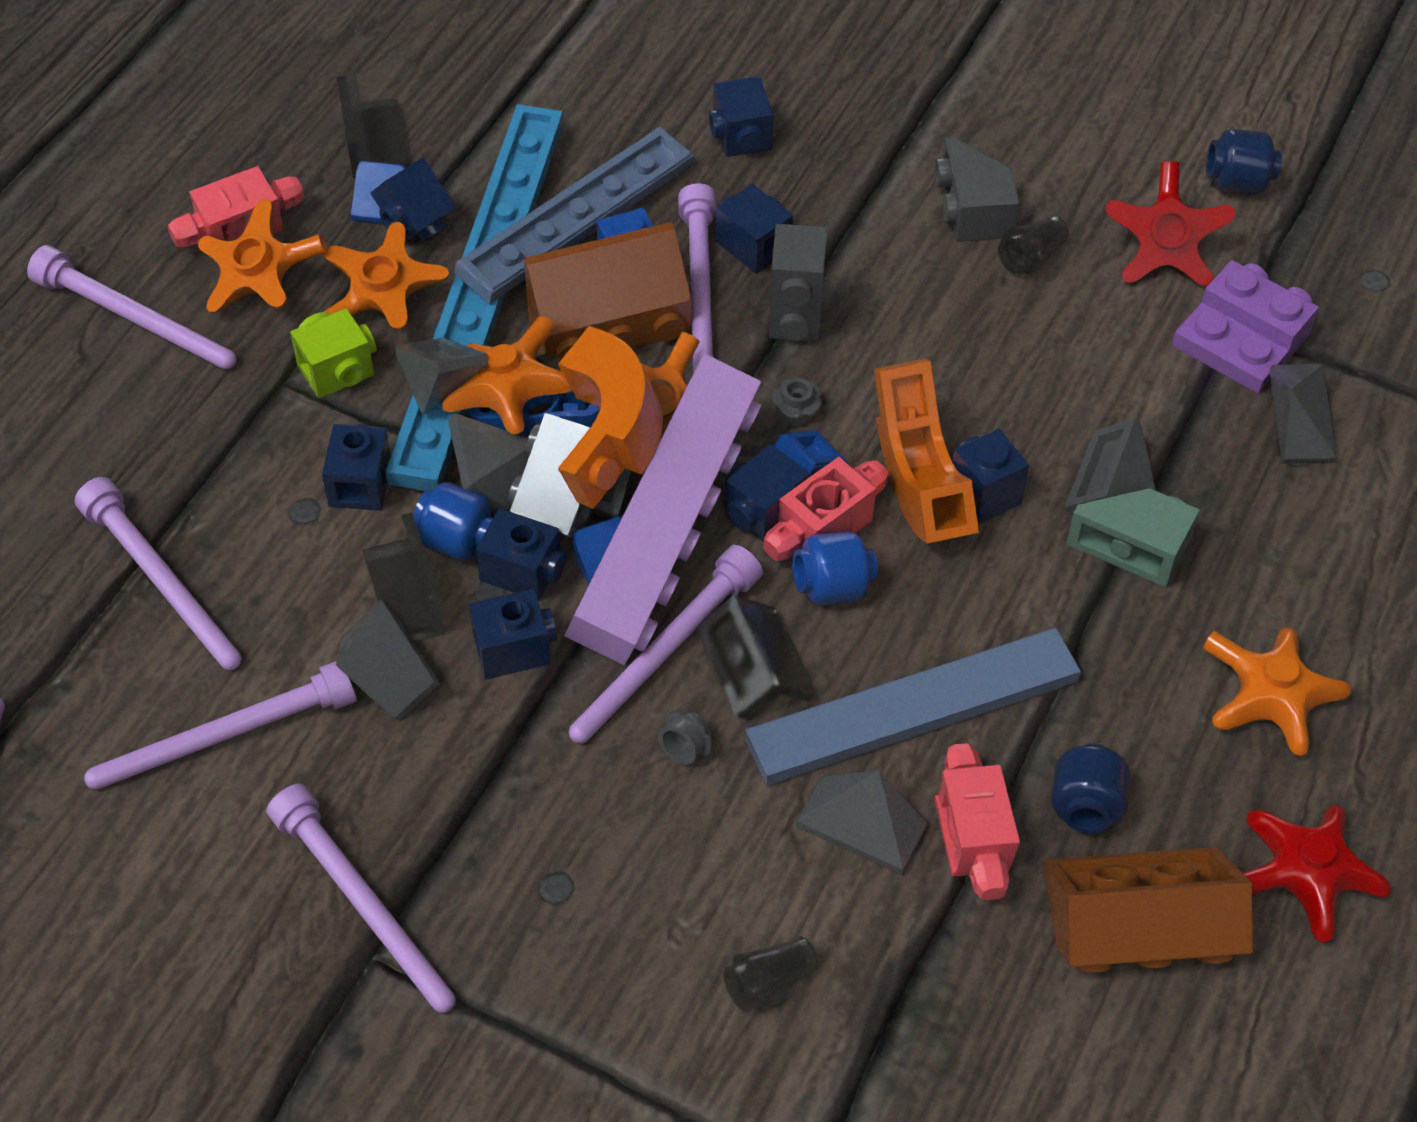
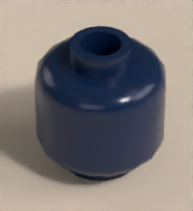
M1229 129L1224 131L1218 140L1211 141L1206 158V175L1208 178H1213L1216 188L1220 191L1260 194L1268 186L1270 179L1276 180L1278 178L1282 165L1281 151L1274 150L1273 140L1268 133Z
M1086 744L1063 753L1056 763L1051 803L1057 816L1065 821L1073 830L1088 834L1100 833L1118 824L1125 817L1128 808L1131 770L1126 760L1115 751L1100 744Z

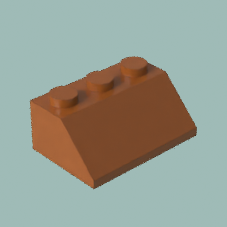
M672 222L524 258L529 327L538 316L549 318L555 325L554 331L539 348L543 363L548 367L559 368L558 363L589 326L615 335L632 349L661 341L674 340L680 336L681 332L691 334L692 300L676 230Z
M1217 847L1042 859L1043 875L1056 945L1070 967H1076L1084 972H1104L1110 970L1112 964L1136 962V964L1143 967L1162 968L1171 965L1173 959L1196 958L1201 962L1217 964L1231 961L1233 955L1253 954L1252 882Z

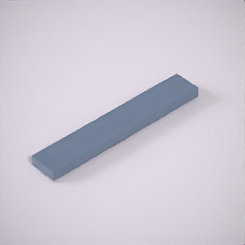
M658 127L458 260L455 265L454 274L490 305L526 280L525 257L579 244L597 231L596 220L624 213L691 167L694 155L664 129Z
M1053 628L745 730V741L766 786L1077 683L1081 671L1057 628Z

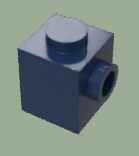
M760 76L714 83L713 110L709 111V126L713 139L720 138L726 157L772 150L774 115Z
M424 157L385 180L370 193L380 208V218L385 227L388 229L391 223L394 222L402 223L405 227L406 241L418 234L422 242L447 226L442 218L456 208Z
M751 184L736 195L727 197L716 208V242L757 274L772 263L776 224L793 225V215L783 208L776 198L768 196L754 184Z
M333 424L322 472L329 507L382 511L387 486L385 471L391 457L386 428L372 427L365 424Z
M1000 428L981 437H970L954 449L952 463L959 473L972 480L978 525L1022 504L1029 464Z
M769 444L750 461L739 463L729 473L725 482V513L737 528L743 531H750L764 542L766 533L778 523L779 499L808 479L810 473Z
M501 508L498 509L476 547L480 581L513 593L535 589L538 601H540L549 583L556 584L566 561V554L561 552L559 528Z
M535 589L468 604L472 635L485 680L550 665L549 642L557 640V631L551 609H540Z

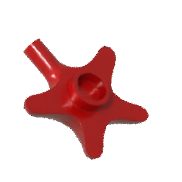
M1160 162L1159 194L1153 206H1135L1119 200H1111L1106 204L1108 216L1136 236L1140 245L1137 255L1122 272L1123 280L1128 283L1136 282L1151 270L1168 265L1182 271L1199 285H1209L1214 278L1211 271L1201 260L1197 245L1207 234L1231 222L1235 217V209L1231 205H1220L1205 209L1187 207L1181 201L1179 195L1180 162Z
M1341 805L1330 806L1318 827L1299 826L1265 810L1254 809L1248 812L1246 821L1249 827L1261 837L1274 857L1268 864L1243 873L1252 882V895L1275 887H1282L1293 893L1305 909L1311 932L1317 941L1322 943L1329 942L1335 934L1336 902L1341 891L1356 890L1377 897H1387L1391 893L1390 882L1381 873L1355 856L1347 847L1344 839L1346 812Z

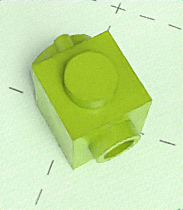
M347 308L333 314L328 312L313 314L306 318L299 328L290 331L297 366L318 399L343 388L354 386L362 380L374 376L371 354L377 351L374 338L366 324L357 325Z

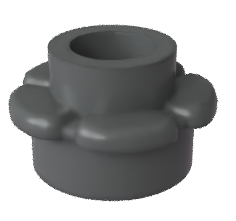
M788 378L780 383V388L773 390L771 402L776 408L777 416L783 422L796 426L804 425L812 421L820 410L822 402L819 399L822 393L820 388L811 381L803 378Z
M680 710L672 711L666 716L665 721L667 724L660 729L658 741L664 753L671 760L678 764L689 765L696 759L700 760L703 755L707 756L710 754L713 742L710 737V727L704 718L692 712L684 715Z

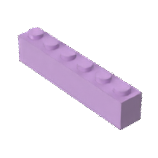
M705 353L703 354L564 635L565 637L622 665H625L634 648L641 652L645 651L658 625V622L649 618L656 602L663 606L667 605L680 578L671 573V570L677 558L687 562L701 532L692 528L697 515L700 514L708 518L721 492V488L713 485L717 473L720 471L728 475L742 446L733 442L737 431L740 429L748 433L759 412L761 404L753 401V398L761 383L760 380Z

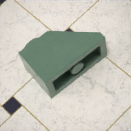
M1150 488L1079 504L1073 512L1066 545L1166 587L1191 541L1200 509L1184 503L1179 498L1167 496Z

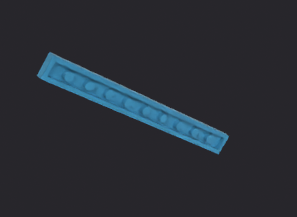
M516 105L462 258L535 210L564 125L563 111ZM455 275L433 339L446 338L465 346L469 343L489 346L506 294L489 305ZM413 395L385 471L387 484L423 491L428 489L434 490L439 484H442L454 450L448 419L455 413L465 416L466 409L457 412H445L442 409V400L426 414L422 415Z

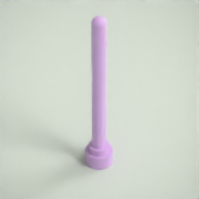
M700 183L687 185L678 194L679 216L689 226L692 336L700 341L693 354V374L704 353L713 357L708 225L716 217L717 194L712 187Z
M44 245L32 255L28 264L27 275L31 281L48 290L66 287L222 369L227 370L235 366L237 358L230 349L75 270L69 256L50 245Z
M97 477L84 484L77 492L74 500L76 507L90 523H97L100 526L108 527L222 668L226 670L238 668L242 660L239 651L125 515L124 496L111 479Z
M731 545L716 560V569L713 571L714 579L570 726L569 736L573 742L578 744L587 742L729 594L737 595L740 591L747 592L762 577V566L752 553L739 545Z
M336 661L319 667L320 673L310 677L312 683L94 766L87 770L84 780L89 788L98 790L320 704L322 709L333 705L336 710L357 702L349 677L336 666Z
M300 783L291 785L279 792L271 800L266 810L272 822L281 833L290 834L293 838L300 837L433 1009L439 1013L449 1012L455 1005L454 993L319 823L321 815L318 812L319 802L304 784Z

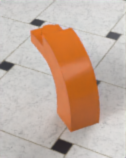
M589 326L558 365L575 397L600 407V411L590 429L561 463L558 470L575 500L582 505L594 509L606 492L614 486L624 469L641 475L646 470L660 442L663 416L659 398L632 348L615 335Z
M920 359L875 368L874 373L881 414L880 417H876L881 448L892 487L903 515L912 531L927 544L979 533L972 480L959 473L955 468L943 439L931 361Z

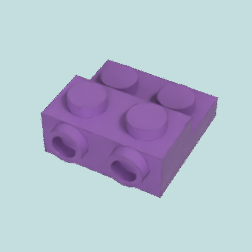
M1231 260L1207 286L1202 303L1176 330L1172 346L1259 394L1271 381L1269 370L1271 366L1284 365L1310 335L1319 307L1312 303L1310 295L1303 289L1298 287L1285 289L1270 281L1267 273L1260 266L1252 263L1242 266Z

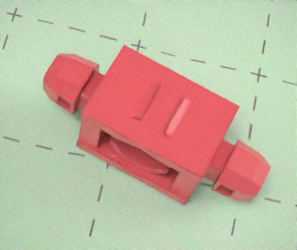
M256 166L189 191L194 214L186 213L173 219L168 224V230L176 247H188L198 244L199 239L203 236H212L223 241L237 240L244 232L255 205L260 200L268 199L273 204V231L275 235L283 232L280 209L287 210L300 204L305 198L304 190L297 177H283L273 180L272 184L269 185L260 168Z
M840 457L834 459L779 499L778 523L766 533L763 542L765 552L775 561L787 560L794 555L797 549L802 548L803 542L812 534L843 531L857 533L873 521L875 496L887 484L889 474L887 469L877 460L866 461L852 468Z
M969 743L954 744L948 748L944 761L945 770L942 772L943 781L939 794L935 795L934 798L951 876L969 875L974 892L984 901L1000 899L1005 896L1009 884L1008 871L1011 868L1020 844L1001 765L983 766L977 750Z

